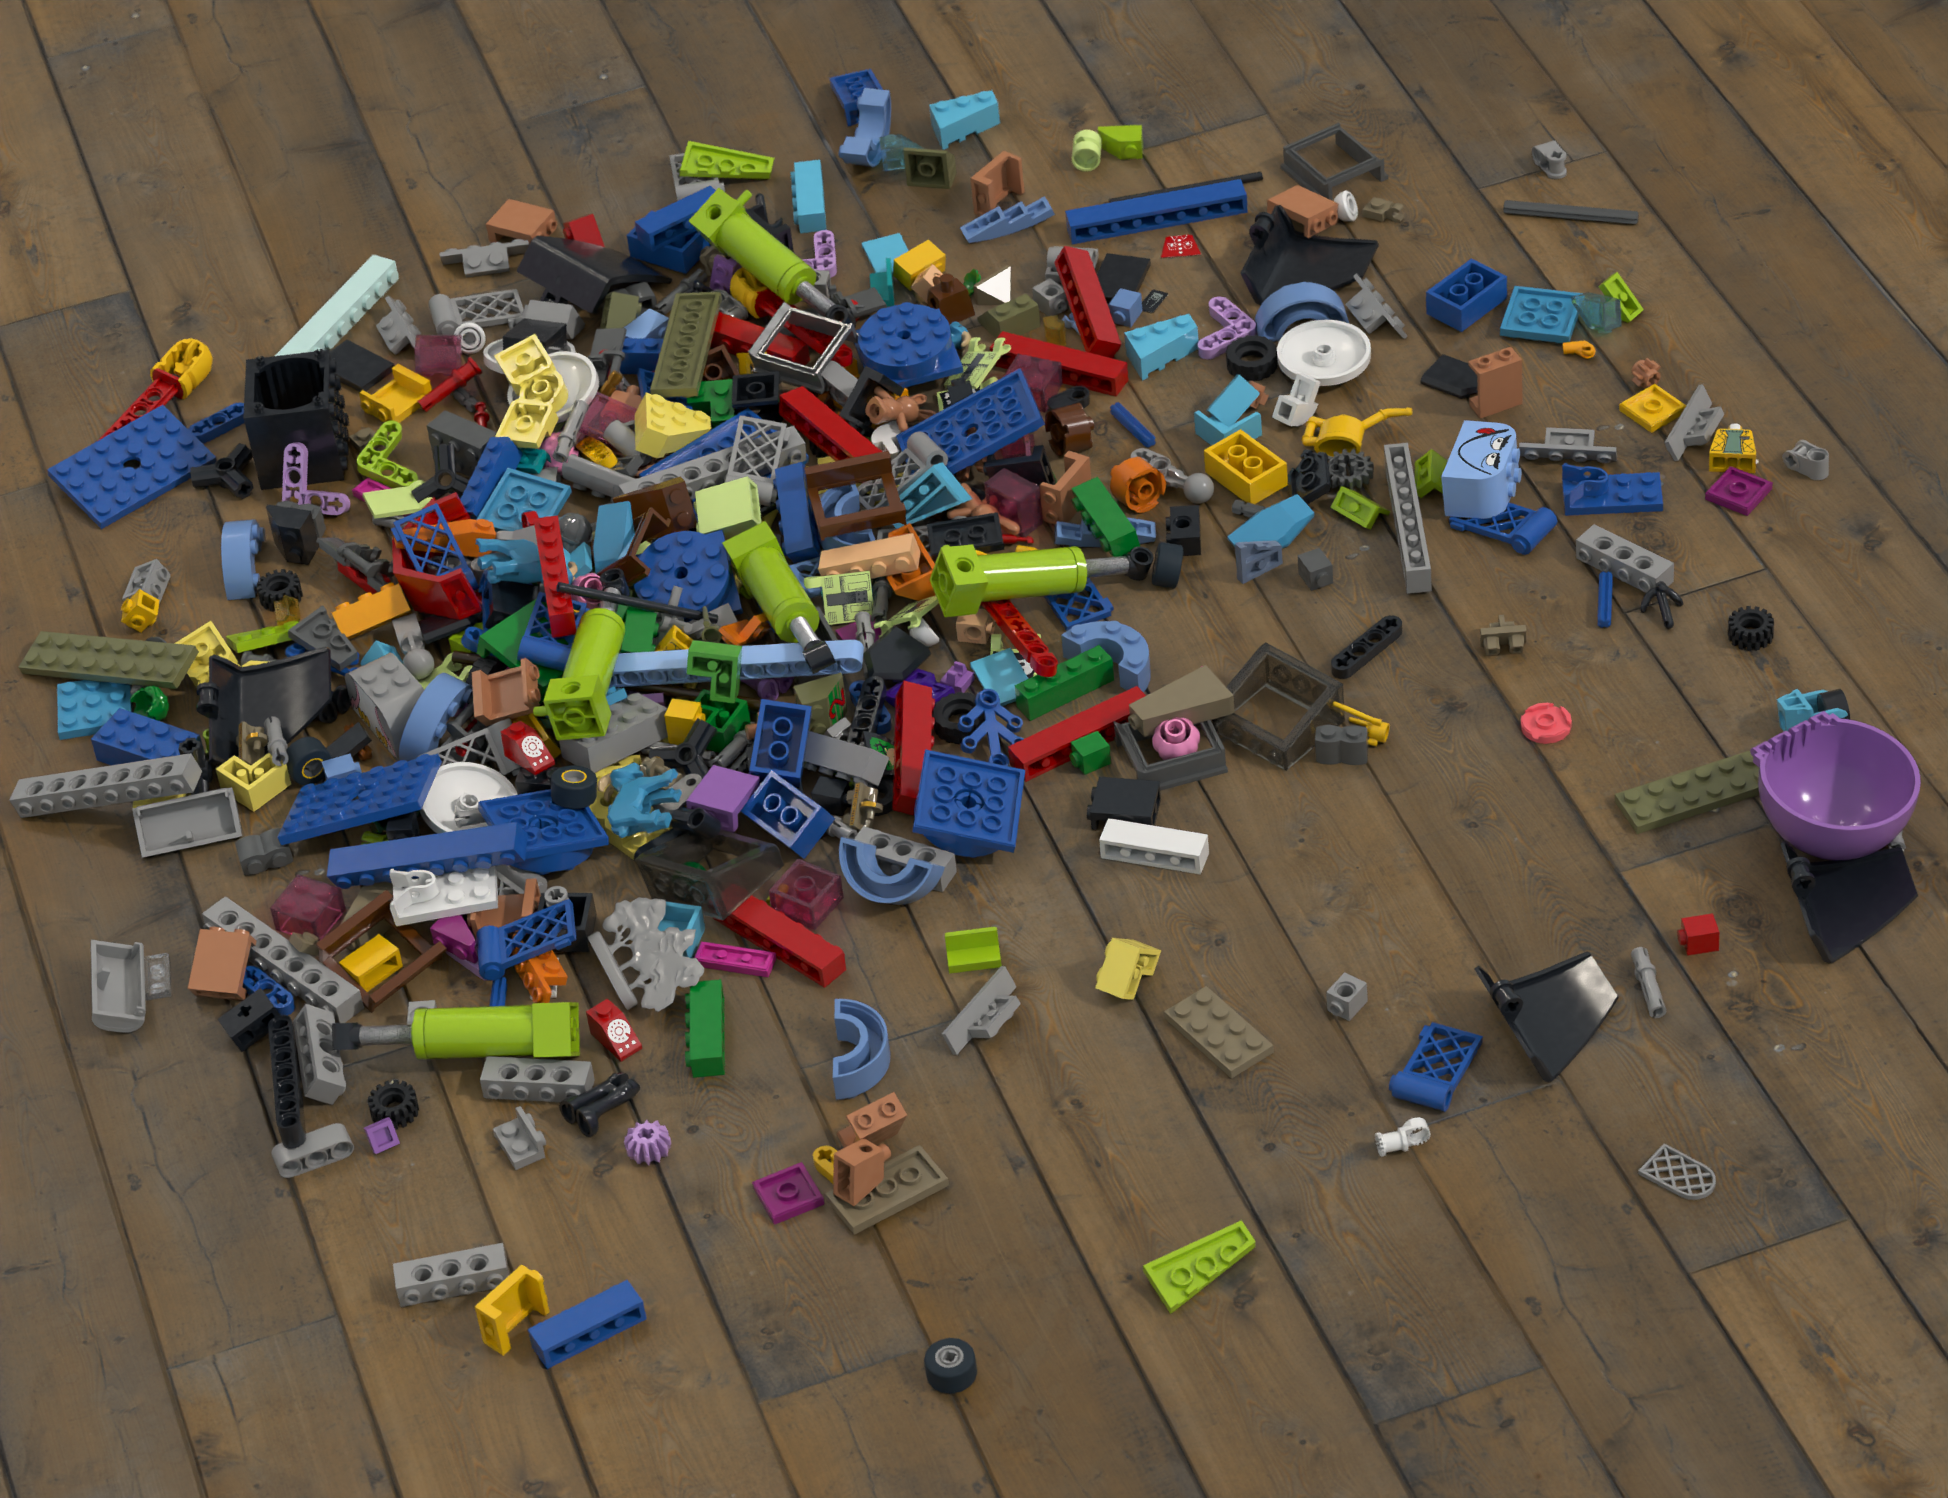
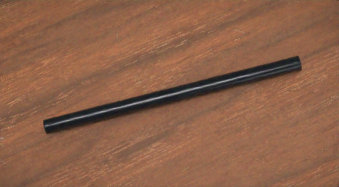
M1262 171L1116 197L1108 199V201L1111 203L1241 179L1244 184L1263 180Z
M558 582L556 588L557 592L698 621L703 619L702 611L562 582ZM708 613L710 622L717 624L718 615Z

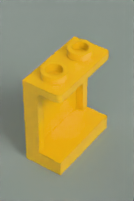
M397 364L392 368L394 377L392 381L372 395L363 390L359 393L362 410L377 417L382 422L393 420L400 423L421 408L417 400H420L432 390L430 380Z
M521 1264L475 1306L483 1343L503 1356L511 1349L508 1333L533 1310L538 1311L544 1316L550 1312L547 1302L548 1297L545 1294L543 1285L544 1280L539 1272L530 1270Z

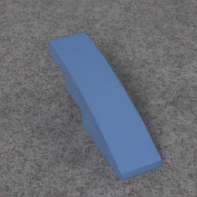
M1044 196L1026 207L1022 201L1003 212L998 206L960 227L968 243L991 240L1036 225L1054 216L1055 213Z
M1128 518L1136 530L1140 544L1155 541V522ZM1083 519L1080 525L1056 522L1055 544L1077 547H1102L1099 541L1100 538L1095 539L1091 532L1090 524L1086 526Z

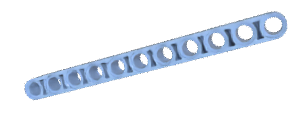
M857 640L825 641L836 663L815 674L810 670L802 653L804 650L799 643L742 646L740 680L831 675L840 672L842 674L856 673L862 669L864 646ZM689 649L619 653L609 687L711 682V677L687 674Z

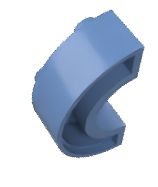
M864 88L862 96H859L857 100V109H859L858 127L855 129L854 137L846 136L844 144L839 148V157L846 164L875 167L879 164L888 142L891 123V97L889 90Z
M1312 282L1292 284L1277 290L1261 304L1255 317L1256 334L1261 337H1267V339H1271L1273 342L1280 341L1286 328L1297 320L1313 318L1316 320H1337L1349 323L1341 298L1330 288Z
M856 484L828 489L820 499L825 518L860 511L859 492ZM817 528L818 539L824 550L875 541L872 529L824 538V541H821Z
M256 519L225 522L223 525L221 558L227 600L256 598L257 582L260 581V575L255 570V554L261 551L262 541L266 540L265 529L259 526Z
M1097 621L1074 625L1061 635L1064 658L1069 660L1100 645L1112 657L1113 662L1118 663L1120 687L1129 690L1138 686L1143 693L1147 689L1151 678L1149 648L1144 637L1135 629L1118 621Z
M447 673L439 674L429 683L419 697L406 723L399 747L400 760H414L419 755L438 748L439 739L443 737L447 729L446 723L449 718L453 717L459 708L463 709L464 705L469 703V700L473 697L472 685Z
M841 837L839 859L847 882L858 894L874 902L893 905L915 902L926 896L936 886L945 869L941 865L910 858L903 870L898 874L888 876L882 872L877 864L875 845Z
M835 999L834 1020L837 1039L857 1045L853 1051L846 1055L833 1058L836 1100L851 1099L871 1089L887 1072L891 1058L888 1032L883 1018L872 1007L855 1000Z

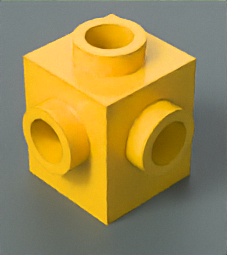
M139 589L130 599L127 598L121 606V611H123L121 622L142 633L147 626H152L156 621L160 600Z

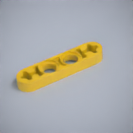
M594 436L586 437L576 445L581 456L588 461L609 469L618 462L612 450Z

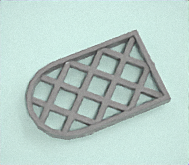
M1663 1144L1638 1170L1639 1175L1689 1200L1706 1198L1715 1189L1716 1177L1710 1168L1666 1144ZM1664 1151L1665 1157H1659ZM1680 1159L1681 1165L1671 1166L1670 1160ZM1666 1161L1667 1167L1657 1168L1656 1162ZM1653 1163L1654 1168L1647 1169ZM1696 1168L1698 1174L1687 1175L1686 1169ZM1673 1170H1683L1684 1176H1673ZM1669 1171L1670 1177L1660 1178L1659 1172ZM1711 1177L1713 1183L1704 1184L1703 1178ZM1699 1178L1700 1184L1690 1185L1689 1179ZM1685 1180L1686 1186L1676 1187L1675 1181ZM1701 1189L1702 1193L1692 1194L1691 1190Z

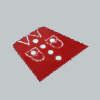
M1178 235L1165 238L1161 258L1201 255L1192 235Z

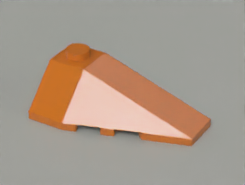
M467 519L447 523L463 556L482 557L486 554H491L492 551L480 553L479 546L476 545V539H495L496 532L493 522L485 519ZM417 527L404 529L403 532L414 537ZM421 527L417 538L430 543L434 531ZM437 532L433 544L447 548L449 539L446 535ZM394 538L396 548L405 549L402 541L397 543ZM415 542L413 550L427 551L428 546ZM433 548L430 550V552L445 553Z
M909 523L907 526L904 525L889 532L888 538L910 533L914 534L921 551L918 570L888 575L887 580L896 595L919 601L935 596L930 582L935 563Z

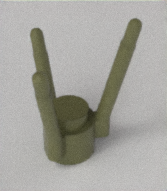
M703 606L704 628L701 634L702 640L718 643L722 636L718 631L720 627L716 624H710L707 607Z

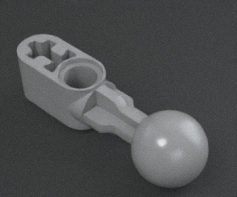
M1146 448L1136 449L1131 453V458L1139 456L1159 470L1165 477L1166 488L1169 486L1182 488L1189 501L1201 504L1207 502L1212 497L1214 484L1207 475L1195 473L1189 477L1185 476L1183 471L1171 465L1169 458Z
M415 613L393 619L392 623L401 652L405 655L403 665L418 680L428 677L434 669V659L425 650L424 639Z

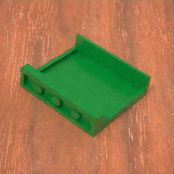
M536 599L479 636L477 654L485 658L492 653L511 669L521 666V661L517 660L519 646L525 634ZM542 601L541 603L547 608V603ZM545 616L537 619L541 624L548 622ZM551 628L546 629L550 634H552ZM540 632L530 634V636L538 638L544 637ZM564 638L556 640L558 643L568 645ZM536 665L539 670V679L537 680L538 689L541 694L539 704L544 701L550 679L562 678L563 671Z

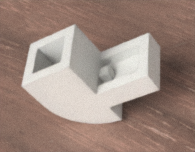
M1297 373L1290 395H1279L1272 418L1289 426L1303 425L1313 416L1318 404L1314 400L1321 382L1303 373Z
M894 420L879 426L871 437L872 444L883 452L889 451L891 461L902 452L896 435L902 433L898 428L897 421Z

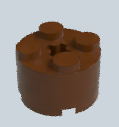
M1081 403L1056 408L1046 413L1045 430L1051 434L1052 439L1048 441L1056 455L1061 456L1065 455L1068 451L1079 452L1092 448L1091 431L1094 430V422L1090 416L1087 417Z

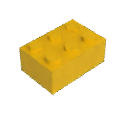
M1241 429L1204 450L1205 473L1246 503L1256 504L1288 485L1287 463Z

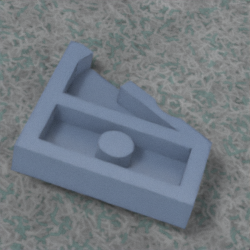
M1276 540L1235 543L1237 579L1242 584L1283 564L1282 545Z

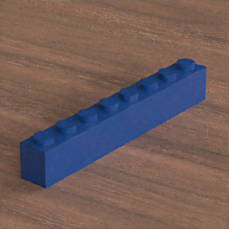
M1241 179L1067 210L1065 214L1071 243L1078 244L1248 213L1246 191Z
M517 822L330 849L327 877L337 888L348 889L351 886H370L379 882H392L390 870L393 868L395 871L403 872L427 870L439 876L448 872H465L469 869H488L491 866L513 865L514 863L525 862L528 834ZM413 876V877H411V878H412V879H418L419 877H418V876Z

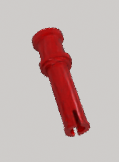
M471 357L459 369H453L451 376L420 400H417L426 413L460 386H467L469 380L477 374L481 375L483 373Z

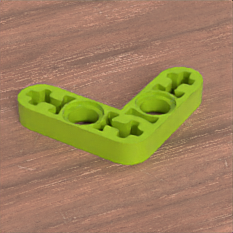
M393 420L383 423L357 457V470L359 473L391 488L406 487L418 480V475L414 471L387 460V457L402 438V426L400 423ZM376 445H383L386 447L382 451H376L373 449ZM384 470H392L394 472L390 476L381 474Z

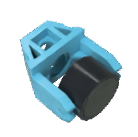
M1795 689L1792 693L1777 699L1779 724L1783 732L1788 731L1789 728L1805 720L1808 721L1810 717L1822 711L1829 715L1834 713L1840 719L1850 720L1848 702L1841 689L1832 691L1818 690L1801 694L1798 689Z

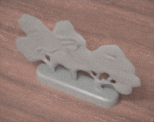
M638 897L632 902L627 900L617 902L614 912L605 918L602 924L604 930L616 933L615 941L612 945L607 944L600 932H595L588 936L589 942L627 1010L638 1004L632 991L635 987L644 989L641 1001L642 1008H654L655 1011L659 1012L673 1003L676 987L695 986L704 973V967L697 958L683 956L684 951L693 945L696 929L680 931L679 928L668 927L664 931H659L658 925L666 912V901L663 899L655 898L650 900L647 897ZM622 925L623 928L618 932L617 928ZM630 928L629 936L625 940L620 941L623 939L621 934L624 930ZM628 940L633 941L631 944H625ZM621 946L629 947L633 952V957L628 962L619 966L613 953ZM629 966L640 972V975L631 984H628L622 970ZM649 978L652 979L650 983H644L645 980Z

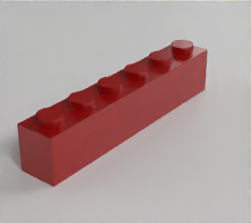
M1064 246L1054 263L1085 351L1113 359L1122 344L1089 252Z
M719 312L710 347L716 348L724 344L730 354L737 356V353H748L765 328ZM782 333L777 334L765 351L769 355L801 365H806L810 361L808 345L802 340Z
M1004 331L997 337L1005 338L1003 346L1009 344L1011 349L1008 353L1000 356L994 365L996 367L1012 371L1021 368L1024 374L1071 386H1083L1088 388V390L1115 397L1118 396L1129 380L1127 362ZM994 342L990 346V352H993Z
M803 386L779 395V414L833 460L839 461L883 452Z
M558 515L534 519L552 638L575 635L576 624L571 595L557 592L556 590L558 582L569 584Z
M903 681L895 696L893 811L914 815V805L919 789L925 749L932 750L934 745V736H931V731L935 723V718L932 717L935 699L932 698V687Z
M1135 686L1008 746L1010 766L1025 770L1024 781L1027 782L1071 761L1069 755L1072 753L1071 742L1098 731L1107 743L1113 741L1115 737L1114 721L1119 724L1128 723V717L1130 716L1129 704L1146 695L1138 686Z
M731 883L710 900L714 920L764 951L776 953L777 959L825 988L846 971L845 954L839 946H834L824 940L821 935L809 931L801 923H796L783 912L770 907L764 900H759L752 896L746 889L739 888Z

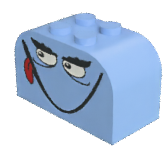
M1464 420L1441 476L1445 516L1486 519L1492 518V516L1495 517L1506 510L1511 497L1515 496L1516 483H1520L1522 475L1521 468L1518 465L1520 449L1517 448L1516 432L1512 427L1502 423Z

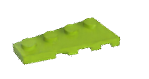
M688 141L679 176L770 179L774 158Z
M290 621L284 623V625L225 636L226 642L230 648L240 653L289 641L292 639L288 636V630L299 622Z
M1241 1220L1143 1265V1272L1169 1313L1172 1314L1253 1250L1256 1241Z

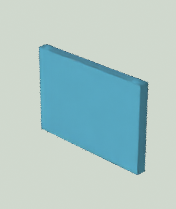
M900 233L862 242V248L875 273L887 272L886 258H890L893 276L894 259L908 252Z
M1011 648L970 662V668L975 673L983 689H993L998 693L1001 706L1015 702L1014 685L1028 679Z

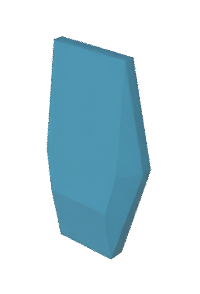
M1296 494L1258 511L1227 536V539L1234 547L1237 542L1276 540L1282 545L1283 549L1288 547L1312 520L1314 512Z
M629 501L601 505L598 508L593 545L595 573L627 554L635 535Z

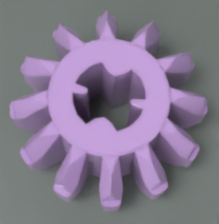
M646 1119L644 1124L636 1122L635 1128H628L624 1144L630 1159H635L637 1164L645 1161L649 1166L651 1161L660 1163L661 1157L668 1156V1149L671 1148V1139L666 1126H661L658 1120L649 1123Z

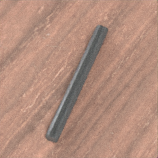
M1506 200L1503 206L1505 214L1636 225L1639 219V213L1630 210Z

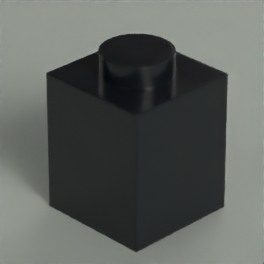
M823 776L819 777L811 792L814 802L831 815L843 816L847 807L851 806L846 800L847 793L850 790L849 781Z

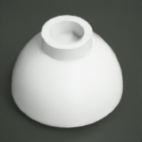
M1345 190L1334 199V202L1338 203V218L1342 221H1355L1358 215L1357 204L1353 195Z
M464 323L454 333V344L458 350L465 354L477 353L485 344V333L475 323Z
M923 618L918 627L910 629V636L927 647L939 643V637Z

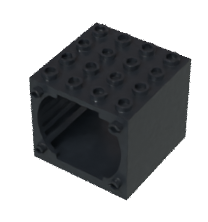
M317 349L314 352L272 357L261 356V358L258 356L255 359L246 360L244 423L261 490L283 488L284 450L287 445L297 442L303 443L308 449L307 485L345 480V471L348 470V460L345 456L349 455L348 444L345 441H349L347 428L349 426L348 413H344L343 410L345 408L344 395L339 393L341 381L340 377L335 375L337 364L336 359H331L330 350L320 349L319 351ZM292 450V455L298 457L300 452ZM292 463V464H291V467H292V466H300V463H299V464ZM296 470L290 473L292 482L298 483L300 481V474Z

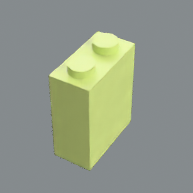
M748 476L695 492L696 501H694V509L698 515V523H696L697 532L708 534L722 530L725 539H728L762 523L758 487Z

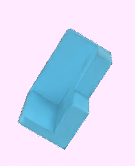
M1199 410L1194 412L1195 434L1211 446L1240 429L1253 439L1262 435L1261 414L1258 412L1243 418L1229 427L1214 416L1208 418Z
M666 902V912L658 925L659 931H664L668 927H676L680 931L696 929L693 945L689 946L683 953L684 957L693 958L705 931L702 907Z

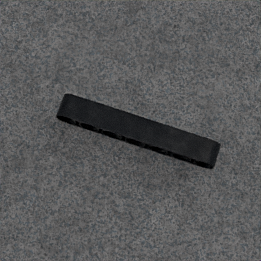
M278 1015L273 1017L268 1023L275 1114L283 1146L291 1149L300 1147L306 1141L301 1074L291 1017L288 1015Z

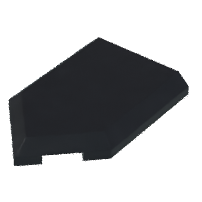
M1444 354L1422 375L1420 384L1460 399L1468 398L1470 394L1478 393L1477 375L1468 363Z
M1305 449L1300 456L1302 460L1296 469H1291L1287 476L1289 497L1298 494L1308 505L1328 493L1331 488L1328 454L1324 452L1314 453L1311 450Z
M481 611L462 620L434 615L418 621L425 643L429 644L466 630L468 627H473L478 622L477 618L483 615Z
M891 627L863 653L868 678L877 676L883 680H892L893 682H903L931 656L927 646L898 627Z

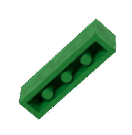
M1098 476L1072 488L1074 498L1071 501L1076 512L1081 511V517L1085 525L1090 524L1095 539L1100 538L1099 541L1105 553L1109 551L1112 557H1119L1130 553L1134 547L1140 546L1135 528Z
M1098 645L1058 664L1055 676L1043 677L1037 674L1014 685L1017 708L1029 721H1032L1114 681L1113 659Z
M722 980L699 981L697 985L690 986V993H685L686 1009H690V1012L685 1013L686 1028H690V1032H685L686 1047L690 1048V1051H685L686 1067H691L693 1078L725 1075V997Z

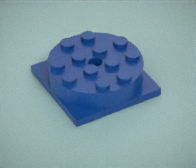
M905 302L901 305L879 309L877 313L865 321L861 329L856 330L859 333L858 343H854L863 369L865 366L874 369L903 388L963 373L962 363L952 341L950 325L941 314L940 309Z
M719 530L708 534L695 531L674 532L658 538L643 553L635 555L651 569L646 578L634 584L638 598L668 604L673 586L683 588L678 607L703 611L702 607L706 606L708 612L729 603L734 615L742 614L743 609L732 565L722 542L726 541L723 531ZM684 618V622H689V621L693 620V619Z
M925 749L919 789L914 805L912 832L923 834L941 850H946L959 856L975 858L994 853L998 850L1014 853L1025 770Z
M551 789L478 802V810L488 826L517 822L528 834L525 862L510 865L518 869L533 871L540 875H546L554 871L573 870L575 866L589 858L594 847L609 845L608 835L589 806L582 809L560 807L552 801Z

